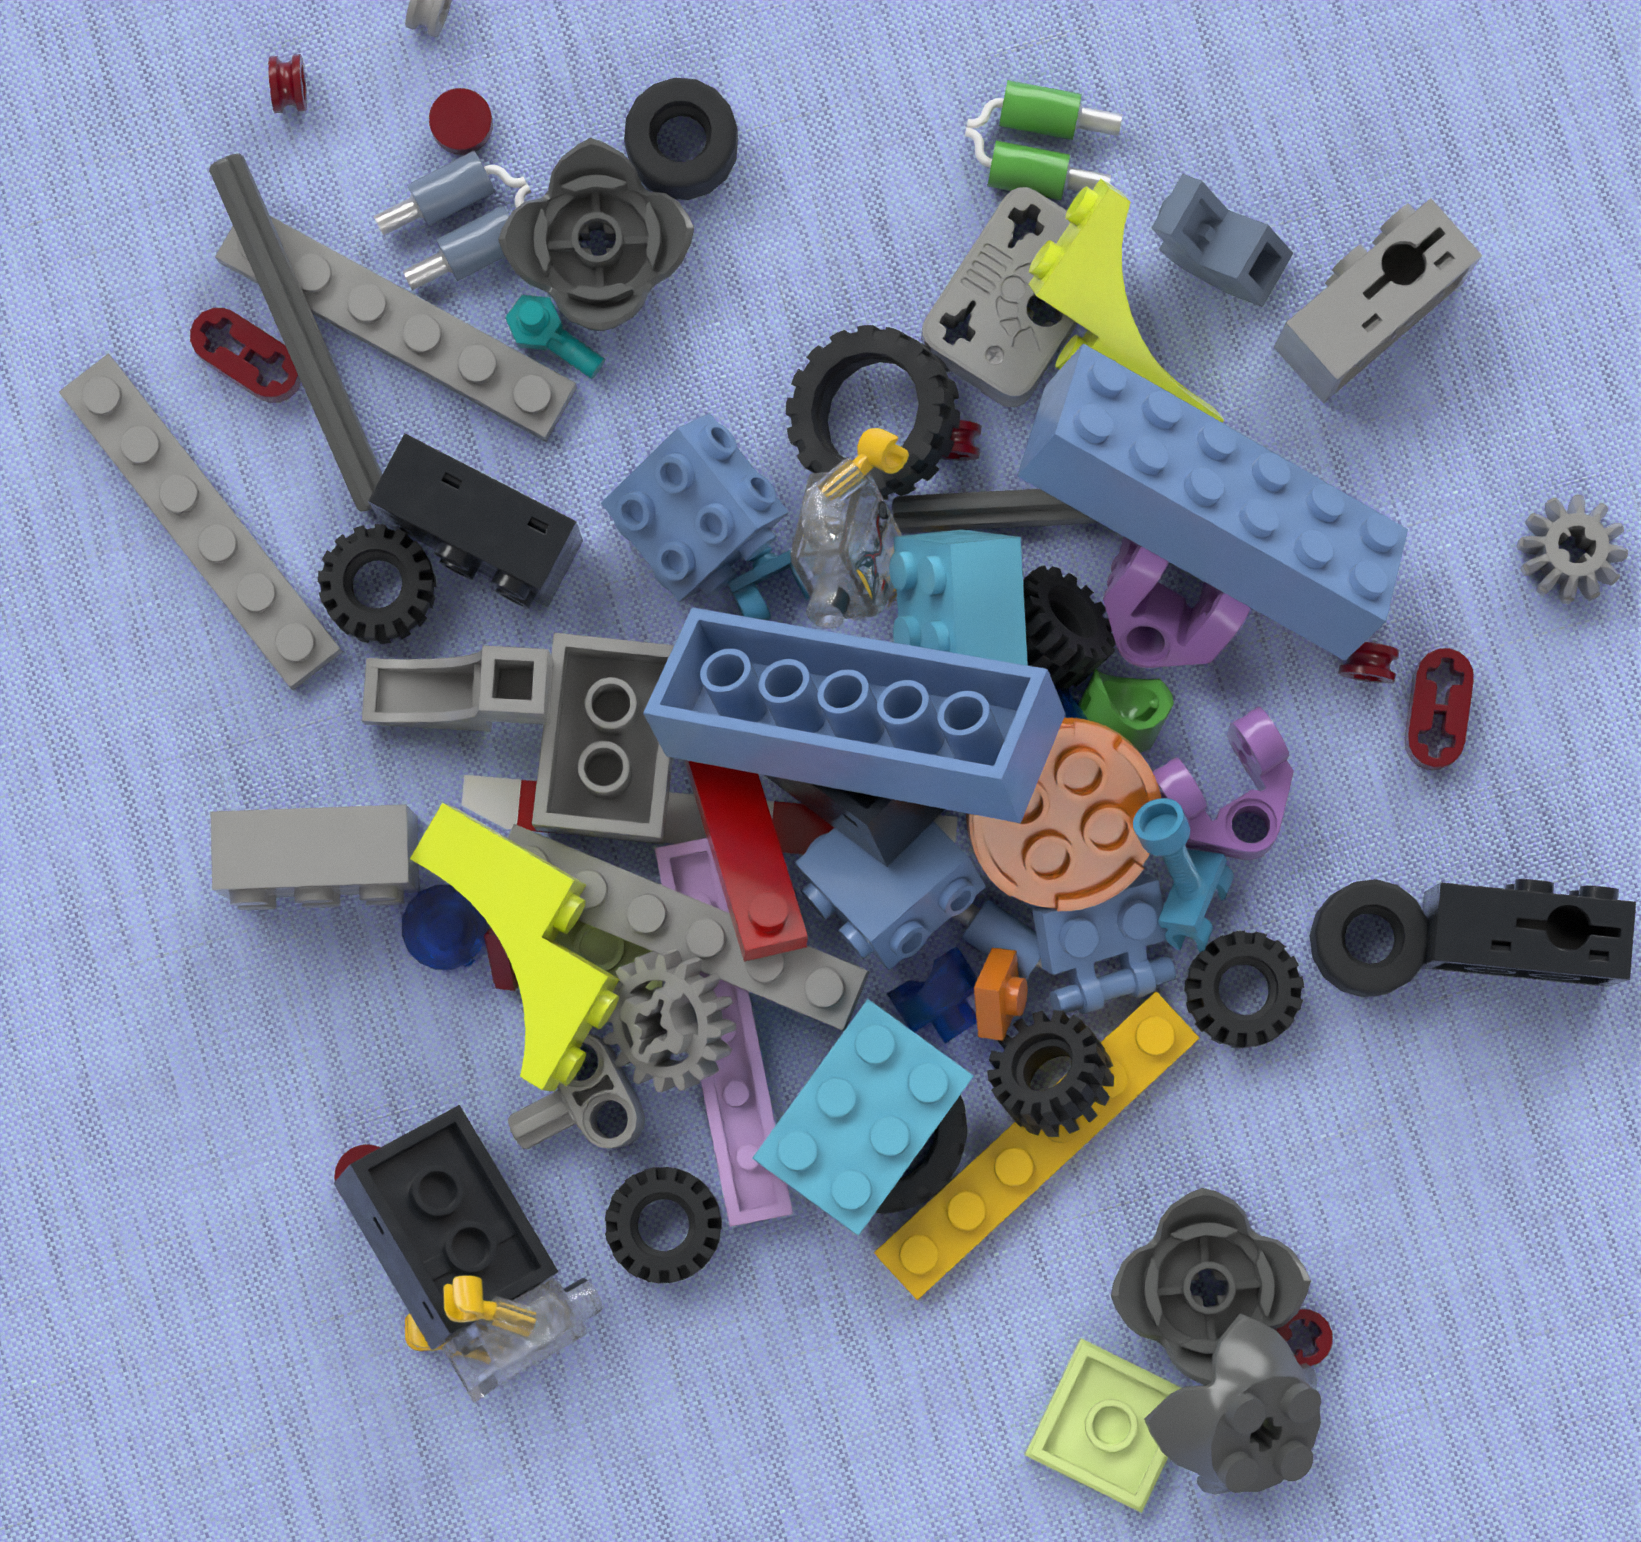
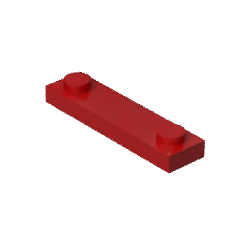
M684 760L744 962L807 948L808 935L759 775L757 773Z

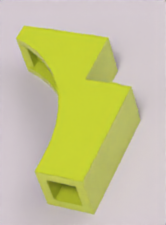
M1100 178L1093 190L1086 186L1077 194L1065 215V219L1070 224L1057 243L1048 240L1041 247L1029 268V273L1034 275L1028 285L1035 295L1087 329L1082 338L1075 335L1068 341L1058 356L1055 367L1060 370L1084 343L1223 423L1224 419L1218 411L1176 381L1155 360L1143 341L1131 314L1122 272L1124 227L1131 202L1120 190Z
M442 803L410 859L449 883L469 900L486 919L499 938L518 981L524 1009L525 1046L520 1077L541 1090L555 1092L559 1083L567 1086L574 1079L586 1057V1052L580 1049L592 1026L600 1030L605 1025L619 1000V996L613 993V990L620 979L554 941L559 931L567 934L578 921L586 903L584 899L580 898L586 884L461 810Z

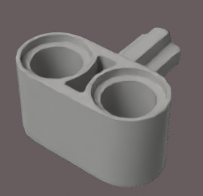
M588 1034L583 1044L590 1045L597 1053L599 1061L594 1075L583 1081L574 1077L567 1086L559 1083L557 1091L510 1115L508 1118L510 1131L523 1149H529L575 1124L589 1142L602 1148H622L631 1145L639 1138L645 1123L642 1105L622 1066L619 1068L616 1066L615 1060L617 1056L610 1045L604 1044L602 1038L597 1035ZM610 1101L620 1103L625 1108L628 1116L624 1132L614 1138L604 1135L597 1124V1115L600 1108Z

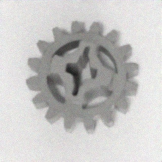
M672 949L659 955L656 951H652L636 957L635 962L621 966L616 970L620 981L614 988L613 993L619 996V1000L607 1021L613 1024V1032L603 1037V1041L607 1045H619L622 1052L617 1056L615 1064L619 1068L632 1063L636 1067L633 1082L638 1085L653 1079L656 1092H663L675 1086L679 1091L699 1084L700 1080L716 1074L719 1071L716 1061L730 1055L732 1051L729 1045L721 1040L723 1035L736 1030V1023L723 1019L722 1010L733 1003L732 999L727 996L717 998L714 989L721 978L717 973L703 978L699 974L702 965V959L699 957L681 962L679 950ZM652 980L665 982L662 988L657 987L652 990L646 988ZM683 1052L689 1054L683 1061L670 1059L673 1053L675 1055Z

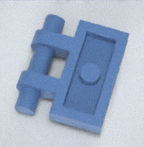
M1149 874L1138 876L1118 895L1096 906L1082 910L1056 911L1055 908L1040 906L1032 908L1042 969L1052 975L1067 971L1069 986L1050 992V1002L1053 1010L1064 1011L1065 1014L1078 1010L1081 1014H1088L1101 1010L1104 1007L1105 1001L1130 994L1133 998L1143 997L1154 993L1156 985L1176 979L1175 966L1169 956L1151 961L1147 960L1145 947L1166 941L1165 933L1167 929L1161 928L1158 922L1163 909L1158 879ZM1119 955L1121 970L1096 977L1094 962Z

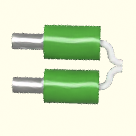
M1007 80L1004 99L995 98L989 101L983 107L978 118L968 119L965 136L973 139L977 160L982 165L990 168L987 187L1007 191L1027 187L1037 191L1046 198L1061 201L1064 190L1081 191L1086 186L1093 190L1100 178L1110 184L1111 175L1071 168L1069 165L1070 154L1001 141L995 142L993 157L989 158L984 153V140L981 134L972 128L983 126L995 108H1002L999 122L1001 127L1073 140L1074 132L1078 128L1119 136L1123 114L1082 107L1080 104L1082 94Z

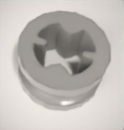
M410 0L405 20L406 28L414 30L417 26L422 25L428 29V35L437 37L445 24L452 0Z

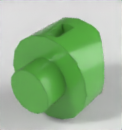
M1096 668L1076 707V717L1097 722L1113 729L1129 740L1141 753L1151 749L1174 705L1173 695L1166 684L1160 679L1116 677L1103 674Z

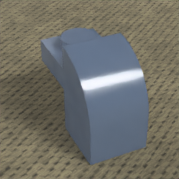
M1182 174L1171 195L1163 201L1158 217L1151 227L1163 240L1159 250L1176 265L1227 294L1261 307L1264 306L1293 255L1289 247L1268 224L1228 210L1203 181Z

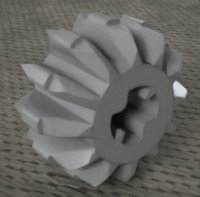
M1574 495L1570 499L1567 511L1557 498H1552L1545 503L1547 518L1532 513L1527 518L1525 524L1535 536L1521 537L1517 542V549L1523 553L1535 554L1536 558L1527 561L1520 569L1524 576L1533 575L1540 570L1546 576L1536 589L1540 595H1546L1557 583L1560 584L1559 597L1561 603L1570 604L1574 600L1577 586L1582 595L1588 601H1591L1600 595L1598 581L1610 586L1617 582L1620 575L1610 563L1624 561L1628 556V550L1622 546L1609 544V541L1617 538L1624 532V527L1621 523H1613L1606 528L1603 527L1600 521L1608 511V507L1605 504L1600 503L1587 515L1585 514L1583 495ZM1570 536L1575 537V546L1586 551L1575 563L1569 562L1570 555L1568 551L1559 549V546Z

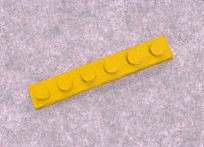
M1155 991L1100 1042L1113 1064V1067L1108 1069L1114 1075L1113 1087L1102 1086L1110 1098L1105 1106L1096 1102L1093 1103L1091 1107L1098 1115L1093 1121L1089 1123L1084 1115L1076 1119L1080 1130L1071 1134L1068 1133L1063 1125H1059V1137H1048L1042 1129L1037 1136L1029 1133L1023 1125L1020 1127L1014 1122L886 1240L874 1254L916 1300L920 1299L1199 1040V1036Z

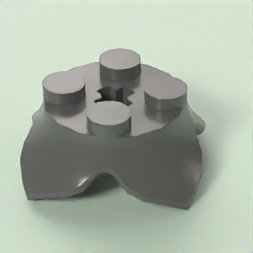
M589 138L576 145L561 157L551 173L548 191L542 198L525 201L511 212L502 227L498 240L503 254L515 273L529 285L551 295L560 312L569 321L590 330L606 331L614 329L632 319L643 307L651 289L670 277L678 269L692 243L694 226L689 215L677 200L666 193L650 192L644 188L635 166L622 152L602 141ZM604 230L606 239L615 241L613 248H606V254L593 256L591 249L581 248L582 240L591 241V231Z
M1200 1188L1188 1193L1170 1205L1160 1218L1153 1239L1147 1245L1132 1251L1122 1262L1112 1285L1111 1299L1115 1309L1128 1328L1141 1337L1160 1343L1165 1348L1172 1364L1184 1376L1206 1386L1214 1378L1212 1356L1216 1345L1237 1316L1243 1314L1255 1318L1273 1329L1282 1327L1300 1310L1307 1296L1311 1279L1306 1268L1293 1250L1277 1239L1257 1234L1251 1228L1246 1212L1233 1199L1217 1191ZM1203 1269H1210L1212 1278L1223 1280L1225 1286L1224 1294L1214 1295L1216 1304L1209 1307H1203L1202 1298L1191 1295L1190 1291L1191 1281L1199 1280L1198 1272Z
M1239 1314L1216 1345L1212 1356L1214 1374L1212 1382L1206 1386H1185L1171 1393L1144 1418L1148 1430L1161 1452L1178 1466L1199 1475L1197 1477V1484L1203 1492L1214 1495L1226 1492H1260L1280 1484L1283 1480L1297 1481L1301 1479L1312 1467L1313 1453L1311 1449L1314 1447L1321 1424V1396L1316 1390L1317 1378L1315 1370L1307 1363L1299 1365L1288 1343L1276 1330L1255 1318Z

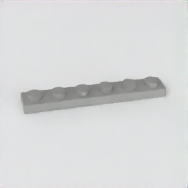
M270 216L312 314L547 442L577 389L575 382ZM232 226L215 258L219 263L258 284L236 231Z
M109 353L59 391L60 395L292 690L296 689L343 652Z
M513 824L508 839L586 884L580 895V898L584 899L586 903L578 919L579 921L648 950L656 951L658 954L672 949L679 950L681 962L699 957L702 959L701 972L708 975L717 973L721 978L720 980L845 1031L870 971L810 946L744 962L730 913Z

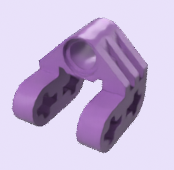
M1123 536L1120 552L1112 561V573L1108 577V588L1103 597L1115 643L1121 656L1129 663L1145 668L1211 663L1241 628L1251 608L1208 583L1203 582L1200 600L1192 609L1187 606L1184 597L1158 582L1169 562Z
M1256 707L1244 717L1232 722L1227 732V738L1233 751L1258 790L1252 789L1219 809L1214 821L1210 819L1205 811L1207 804L1201 790L1178 757L1152 771L1159 786L1161 798L1176 801L1182 807L1189 822L1191 831L1189 839L1185 844L1186 848L1220 853L1226 857L1240 860H1254L1263 857L1272 848L1280 831L1294 770L1287 761L1289 751L1281 734L1261 707ZM1243 813L1258 815L1266 825L1267 836L1257 843L1243 842L1234 834L1232 820L1237 815Z

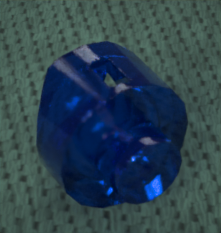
M431 886L420 891L408 903L402 917V938L408 952L423 966L438 972H459L473 966L485 953L486 943L484 934L490 929L489 924L471 902L453 886Z
M958 947L949 950L934 960L932 970L926 981L908 980L886 993L910 1030L917 1033L932 1024L944 1044L952 1041L977 1024L976 1013L967 1000L974 996V986L978 977Z

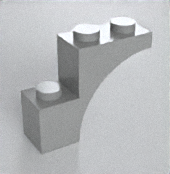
M485 645L477 653L451 658H366L362 722L364 725L491 732L492 722L549 725L554 661L548 649Z

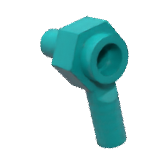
M521 295L505 317L518 348L549 349L590 379L597 375L605 363L606 359L563 329L562 322L550 297Z

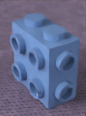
M711 413L678 427L601 502L602 506L613 518L620 534L632 542L653 569L657 581L669 590L678 602L700 591L709 598L723 589L727 582L737 576V573L731 566L742 556L746 561L751 560L773 543L777 537L771 529L789 513L777 498L776 491L770 481L757 473L738 449L736 440L731 432L719 424Z
M934 821L888 867L835 828L829 833L816 838L809 845L806 853L794 862L808 883L800 891L809 904L825 920L834 913L845 924L838 931L848 945L863 960L873 953L888 970L892 969L902 959L916 954L923 947L928 936L950 917L959 915L969 908L976 895L986 887L970 858Z

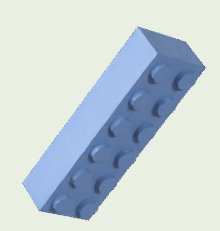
M1084 343L1046 384L1017 477L1344 661L1386 623L1408 533L1407 528Z
M691 608L643 714L667 757L1021 823L1064 719L1065 711L1048 669Z

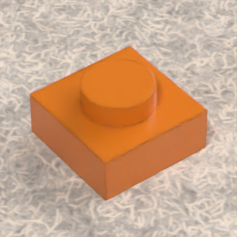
M992 947L974 986L979 1038L1003 1041L1013 1017H1020L1024 1012L1028 985L1025 978L1019 977L1017 951Z

